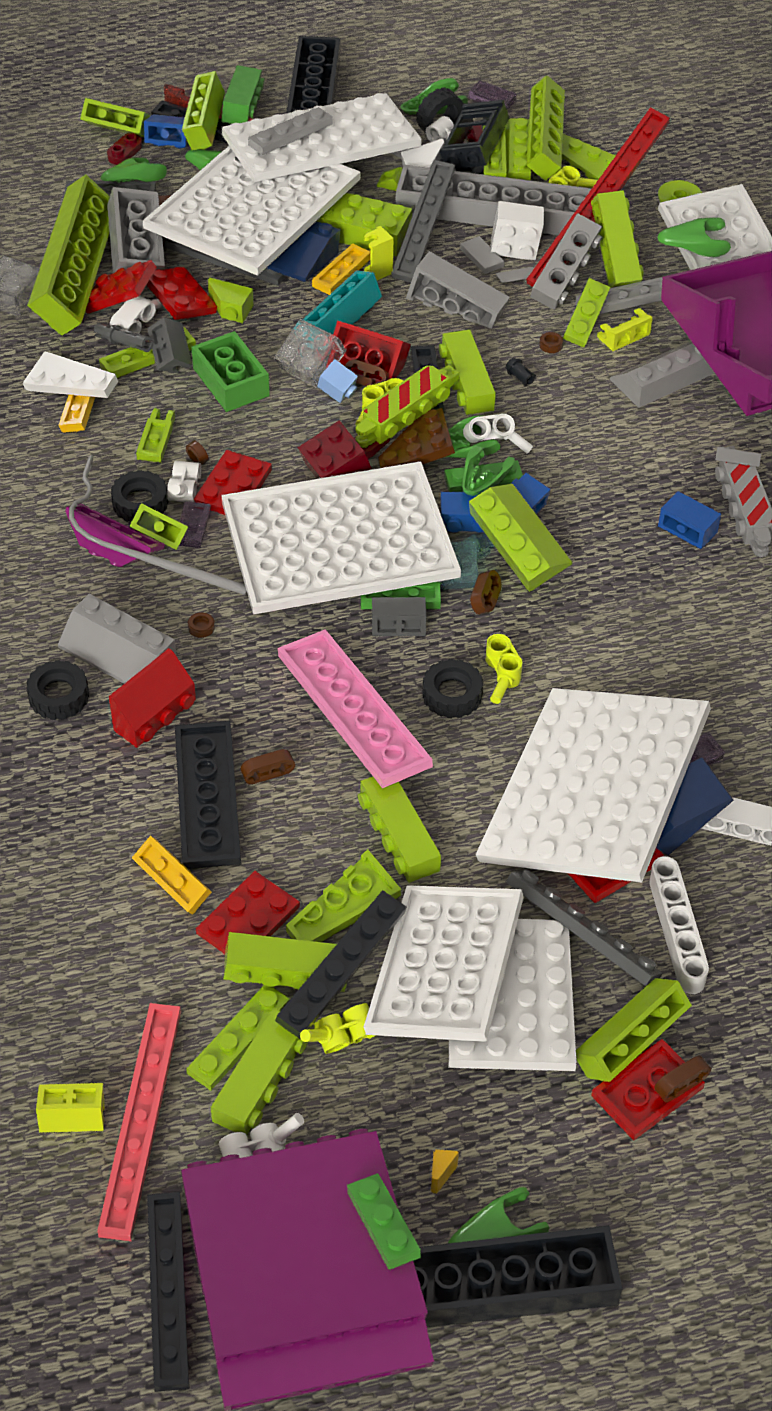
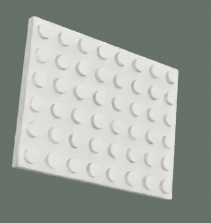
M228 146L143 220V228L245 271L259 275L360 180V171L337 164L253 182L231 147Z
M421 462L221 495L253 615L461 577L459 563Z
M552 688L476 853L478 861L642 883L711 710L709 701Z

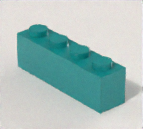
M356 270L299 322L308 346L322 349L329 348L337 321L352 325L368 309L375 305L382 297L374 272Z

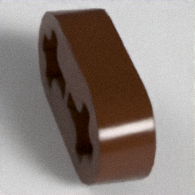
M350 360L345 364V367L350 371L351 368H356V366L357 369L364 371L363 376L356 374L358 376L356 383L364 386L375 385L376 383L374 379L369 378L370 373L374 375L379 373V376L383 377L381 382H385L390 378L385 369L362 361Z
M495 570L482 572L477 577L470 597L472 609L476 614L488 613L495 608L502 587L501 578Z
M281 749L246 760L241 765L240 770L245 782L253 785L289 774L293 771L296 764L290 751Z
M695 1056L664 1075L656 1083L654 1090L664 1102H670L706 1079L712 1068L702 1056Z

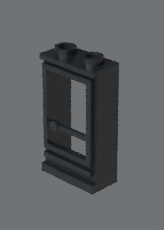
M504 100L463 104V110L443 149L439 150L443 162L454 164L455 168L487 165L510 119ZM483 117L479 122L473 121V118ZM486 125L478 142L464 143L472 126Z

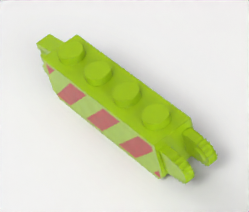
M450 365L440 370L434 366H425L363 408V420L355 427V431L358 434L355 438L357 443L365 448L375 441L381 444L395 436L404 427L411 425L414 420L450 396V387L459 380V371Z

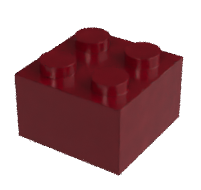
M340 420L297 447L305 464L317 479L372 469L364 450Z

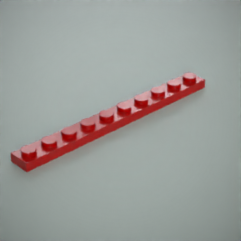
M650 107L528 276V285L534 286L577 213L595 222L591 201L599 193L621 191L669 124L670 117ZM580 242L574 243L576 246L579 247L582 245V243ZM566 260L563 262L564 264L568 265L570 261Z

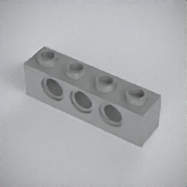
M577 213L534 284L530 297L553 310L556 309L559 303L563 305L569 294L566 290L569 285H575L580 276L578 270L581 266L586 267L591 257L589 254L592 248L596 249L602 239V236L599 235L602 226ZM575 242H580V243H582L584 246H583V247H579V246H576L574 243H575ZM568 260L572 262L573 265H566L563 261ZM553 279H558V280H560L562 283H561V284H556V283H554L552 280H553Z

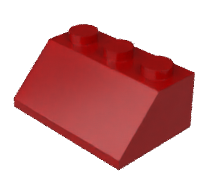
M337 321L323 367L327 368L334 359L344 366L350 360H358L385 369L389 374V379L397 378L405 366L411 344ZM357 366L356 368H351L354 374L363 376L364 371L357 369ZM371 373L369 375V378L374 379L376 383L377 381H382L383 377L379 376V373L378 375Z
M170 648L109 695L113 730L136 748L142 743L150 741L159 729L164 725L171 724L176 715L184 709H189L196 700L194 682Z

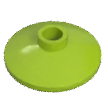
M674 180L664 183L659 188L658 198L660 202L700 194L702 191L691 182Z

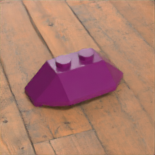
M84 504L77 505L74 510V518L79 526L98 539L149 555L164 549V543L121 524ZM66 506L65 510L68 519L70 506ZM70 522L79 545L88 549L91 555L104 557L109 560L110 564L117 567H124V565L140 561V559L88 540L76 531Z

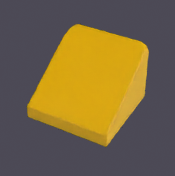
M438 1149L433 1151L432 1193L437 1194L457 1168L458 1151Z

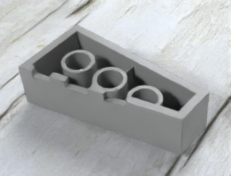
M430 251L416 267L406 299L411 301L414 299L424 301L423 305L431 308L433 305L444 308V312L451 315L461 314L465 320L491 329L504 313L510 298Z

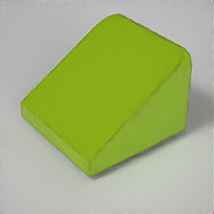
M402 167L384 171L376 186L396 191L403 170Z

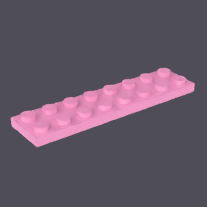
M326 629L278 648L279 658L382 788L433 767L430 755Z

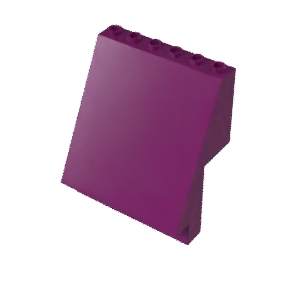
M772 251L662 277V302L745 415L749 416L772 409Z
M358 1129L349 1132L348 1137L336 1139L335 1135H327L318 1138L317 1143L304 1145L302 1141L286 1144L283 1150L272 1152L271 1148H262L253 1151V1156L239 1158L238 1154L221 1157L220 1162L207 1164L206 1161H196L188 1164L187 1169L181 1170L224 1411L431 1367L434 1363L425 1322L428 1312L414 1262L411 1261L388 1270L347 1191L348 1184L378 1173L397 1206L377 1131L368 1132V1129Z

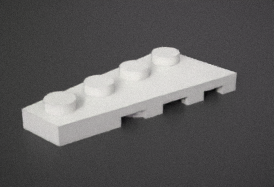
M45 351L23 382L25 390L108 398L118 383V379L113 373Z

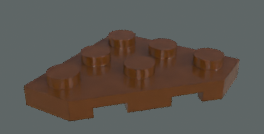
M443 409L429 410L414 420L378 457L380 468L421 462L423 465L454 454L455 450Z

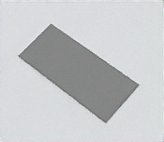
M528 267L496 273L501 283L528 278L534 268Z
M717 447L715 460L759 467L761 454Z

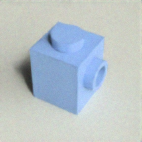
M334 359L321 374L317 387L341 403L345 397L351 398L356 391L357 386H355L358 376Z

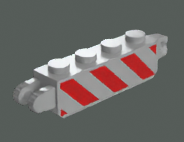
M734 446L721 447L736 450ZM719 461V466H716L715 475L717 481L722 483L723 498L728 499L729 514L736 520L737 535L742 536L745 545L750 544L752 551H754L753 553L757 557L768 556V544L772 540V507L756 467Z

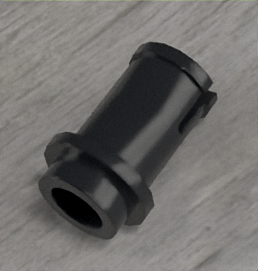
M511 358L505 366L507 373L514 375L525 387L528 384H532L536 378V375L525 367L523 361L519 358Z

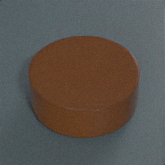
M555 332L544 333L540 337L539 347L546 353H557L563 348V337Z
M193 440L186 445L187 455L193 462L201 463L202 466L209 460L206 450L198 441Z
M204 612L193 614L188 619L189 633L197 638L210 636L215 630L214 618Z

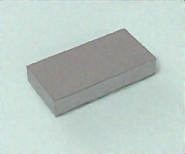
M480 236L460 243V250L484 274L504 267V260L496 252H491V247Z

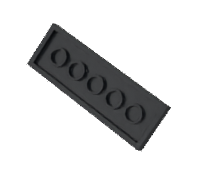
M231 721L175 725L182 864L187 869L241 865Z

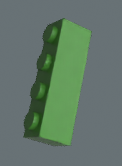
M236 66L223 101L221 122L243 123L248 122L250 118H254L255 109H257L258 100H260L265 78H261L262 69Z

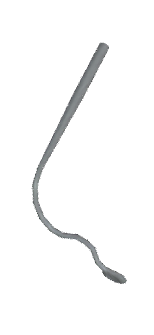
M93 455L88 457L82 477L83 482L87 486V492L85 496L75 500L69 508V520L76 531L88 540L106 548L181 575L245 595L247 591L245 584L184 564L105 542L82 529L74 518V510L77 505L87 501L92 494L93 486L87 477L93 462Z

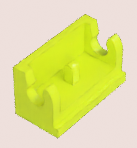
M381 226L376 227L375 230L364 236V241L374 238V241L369 243L370 265L365 267L364 271L374 272L377 281L391 275L393 270V237Z
M637 308L634 312L639 316L638 318L636 316L631 317V320L621 323L614 328L604 323L600 327L605 332H598L597 337L610 350L615 351L650 335L653 317L647 315L642 309Z
M103 1083L39 1085L36 1105L39 1133L104 1131L103 1111H105Z

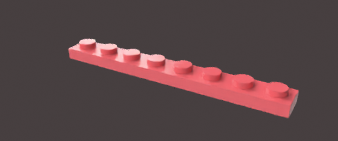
M150 1003L98 1226L97 1233L99 1238L123 1241L132 1240L181 1016L180 1006Z

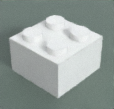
M498 201L491 236V252H496L499 256L536 260L544 224V207Z

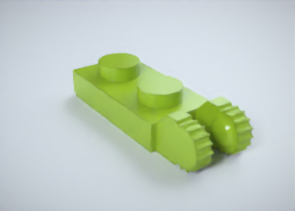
M153 408L150 418L147 419L136 451L137 460L162 462L175 421L174 410H168L165 420H160V409Z

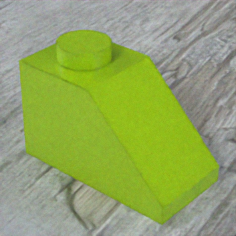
M214 278L208 279L209 296L216 303L217 312L221 318L243 323L254 306L253 288Z
M142 503L129 526L175 550L178 549L188 529V526Z

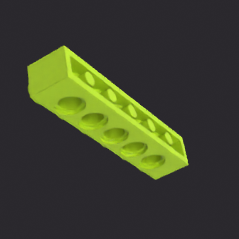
M548 75L531 88L527 166L545 181L559 172L562 167L565 90Z

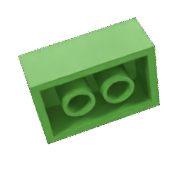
M235 331L192 346L193 369L226 412L270 396L269 374Z

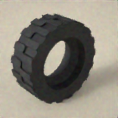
M448 88L435 89L419 105L416 113L417 125L426 133L427 127L434 123L433 120L437 112L446 105H448L442 116L448 117L455 125L463 110L464 102Z
M142 470L130 471L116 479L111 487L113 510L119 518H123L126 522H132L141 504L127 500L128 495L136 491H147L152 494V499L142 502V504L162 514L167 510V485L165 480L156 473Z
M453 659L441 660L437 664L431 665L430 669L425 672L422 697L424 698L425 705L429 707L431 712L451 719L453 717L462 718V716L472 714V711H476L478 705L481 704L483 678L479 674V670L474 668L469 662L466 663L463 660ZM454 680L462 682L466 687V692L462 696L449 697L441 694L439 687L445 681Z
M55 660L54 662H46L44 665L36 667V670L32 671L30 678L27 679L26 688L31 708L33 707L34 712L40 714L43 718L63 720L70 716L73 717L77 712H81L84 709V705L88 703L89 688L87 676H85L83 669L69 661ZM54 682H67L72 688L71 693L62 698H49L45 695L44 690L47 685Z

